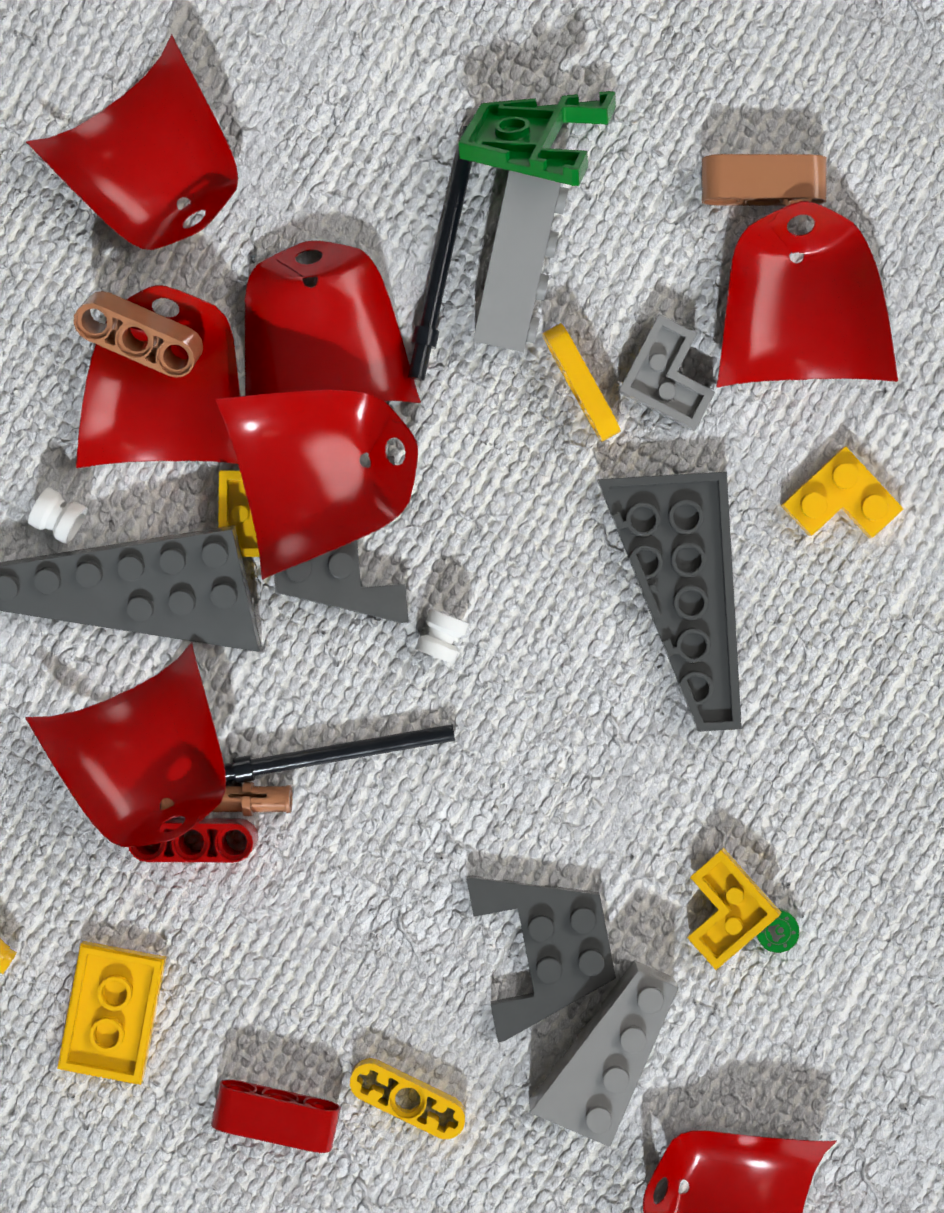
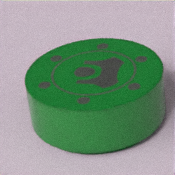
M778 908L781 911L780 916L756 936L759 943L766 950L774 953L790 950L799 938V925L796 919L788 911Z

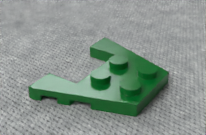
M599 92V100L579 102L578 94L563 95L558 104L537 106L536 98L481 103L458 142L460 159L571 186H580L588 169V151L550 148L565 122L608 125L616 108V92Z

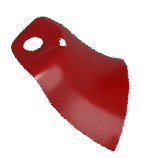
M172 34L162 55L148 73L103 111L63 133L50 138L26 141L106 224L125 240L141 249L155 250L200 232L217 216L237 190L238 172L232 151ZM182 197L188 198L191 201L190 204L179 210L177 208V201ZM205 210V216L200 222L190 228H183V224L189 216L197 211Z
M809 201L790 204L749 225L741 234L732 258L721 359L716 387L761 381L808 379H868L897 382L898 376L890 321L879 271L870 247L857 226L837 212ZM808 215L814 219L815 225L810 232L803 235H795L788 231V222L795 216ZM803 253L804 258L800 263H794L790 260L789 254Z
M311 240L285 249L256 265L250 273L245 295V396L277 392L335 389L360 391L374 395L384 401L421 403L414 379L408 378L410 364L388 292L376 265L365 252L352 246ZM316 250L322 253V258L312 264H300L295 260L297 255L304 251ZM318 277V282L314 287H307L303 283L304 278Z
M163 285L148 287L126 299L153 312L155 311L152 308V303L156 299L166 298L174 301L179 306V313L174 317L166 318L197 332L202 339L203 351L188 374L183 377H172L96 344L90 361L81 409L76 468L145 461H214L238 464L225 422L215 401L217 398L241 396L231 326L226 316L218 307L193 295ZM138 327L130 328L131 333L136 339L148 341V337L142 329ZM171 345L174 355L182 359L189 358L187 351L183 347Z
M335 389L277 392L217 398L215 400L229 433L241 472L257 538L262 579L342 547L383 528L394 521L408 505L415 481L418 445L407 425L384 400L360 391ZM391 438H398L405 447V459L400 465L392 464L387 458L386 445ZM364 453L369 454L368 457L371 461L369 468L363 467L360 464V457Z
M192 642L177 660L159 674L108 700L74 712L54 716L25 717L51 763L82 811L100 833L113 844L121 847H135L177 839L202 821L223 800L226 791L225 766ZM169 798L174 802L173 806L160 810V802L163 799ZM178 816L185 817L184 823L177 829L166 833L159 831L160 827L167 820Z
M697 1130L681 1133L670 1142L646 1187L643 1197V1213H803L813 1175L824 1154L837 1140L810 1141ZM666 1177L668 1180L666 1194L659 1203L655 1204L653 1200L655 1188L658 1182ZM682 1179L686 1180L689 1183V1190L686 1193L679 1194L680 1182Z

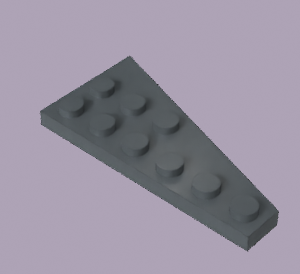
M727 471L598 479L597 482L697 731L742 729Z
M235 525L0 562V611L256 652H259L262 647Z

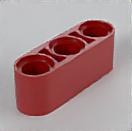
M171 818L163 823L159 831L164 833L173 831L184 823L185 818ZM204 818L192 828V830L198 831L203 836L204 845L201 850H192L187 847L184 842V835L177 839L162 842L158 850H150L145 846L129 847V851L133 857L144 862L234 863L242 861L250 855L257 845L258 833L255 826L245 819ZM229 830H239L244 833L247 838V847L244 850L238 851L229 847L226 840Z
M222 1080L218 1088L211 1126L218 1131L311 1152L327 1153L333 1147L341 1107L332 1101L244 1081Z

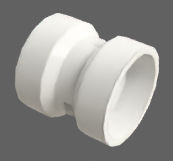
M47 487L36 500L30 512L28 524L38 530H53L54 538L68 545L79 532L86 518L88 508L76 501L67 503L60 492Z
M429 609L425 620L428 625L426 630L429 631V634L419 636L415 649L455 664L459 650L454 645V642H459V639L466 635L470 623L434 609Z

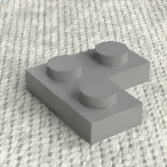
M659 314L618 392L695 431L715 394V391L678 373L697 333Z

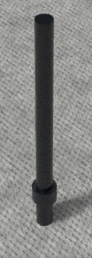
M463 126L461 137L465 132L467 126ZM459 146L419 326H414L411 343L415 346L408 378L419 381L425 380L431 349H436L440 331L436 330L472 167V161L460 159Z
M453 724L252 759L251 755L233 758V763L224 764L226 781L235 779L237 783L254 781L255 776L452 742L455 741Z

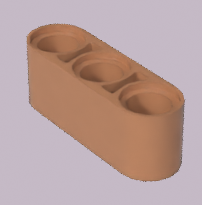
M715 154L702 158V203L718 206H788L800 201H809L824 204L826 202L827 157L812 154Z
M99 291L93 293L74 314L75 329L86 340L168 376L183 377L188 374L203 351L201 337L191 328L109 292ZM90 309L101 311L105 315L107 323L103 324L94 320ZM138 327L146 333L148 341L136 339L131 333L130 328ZM171 345L183 347L187 351L189 358L182 359L174 355Z

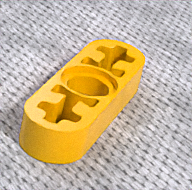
M559 323L543 332L542 337L598 439L603 442L620 433L621 430L615 416L564 325Z
M374 1058L363 1059L354 1066L350 1078V1088L358 1099L440 1139H452L463 1130L465 1125V1109L457 1098ZM370 1070L377 1073L376 1080L387 1087L389 1078L396 1080L390 1089L389 1099L382 1098L385 1089L376 1084H372L369 1089L362 1087L363 1079L359 1074L368 1075ZM403 1088L415 1089L420 1095L419 1104L413 1109L401 1108L395 1098L399 1090ZM427 1097L434 1099L431 1108L440 1113H444L447 1108L453 1109V1118L456 1120V1123L448 1121L445 1127L439 1125V1116L429 1110L426 1119L420 1117L426 1108Z

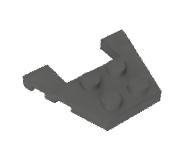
M387 456L389 461L395 465L394 456ZM368 464L364 467L369 468L371 464ZM357 540L274 574L275 593L346 609L397 623L409 622L405 584L361 587Z
M473 875L466 877L474 917L518 909L534 992L491 1001L498 1042L506 1041L616 979L599 892L549 885L524 884L511 880L486 879Z

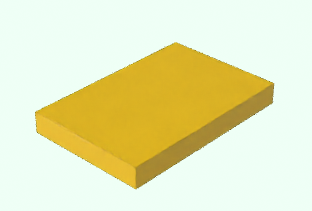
M83 941L80 944L57 1069L138 1085L142 1084L166 956Z

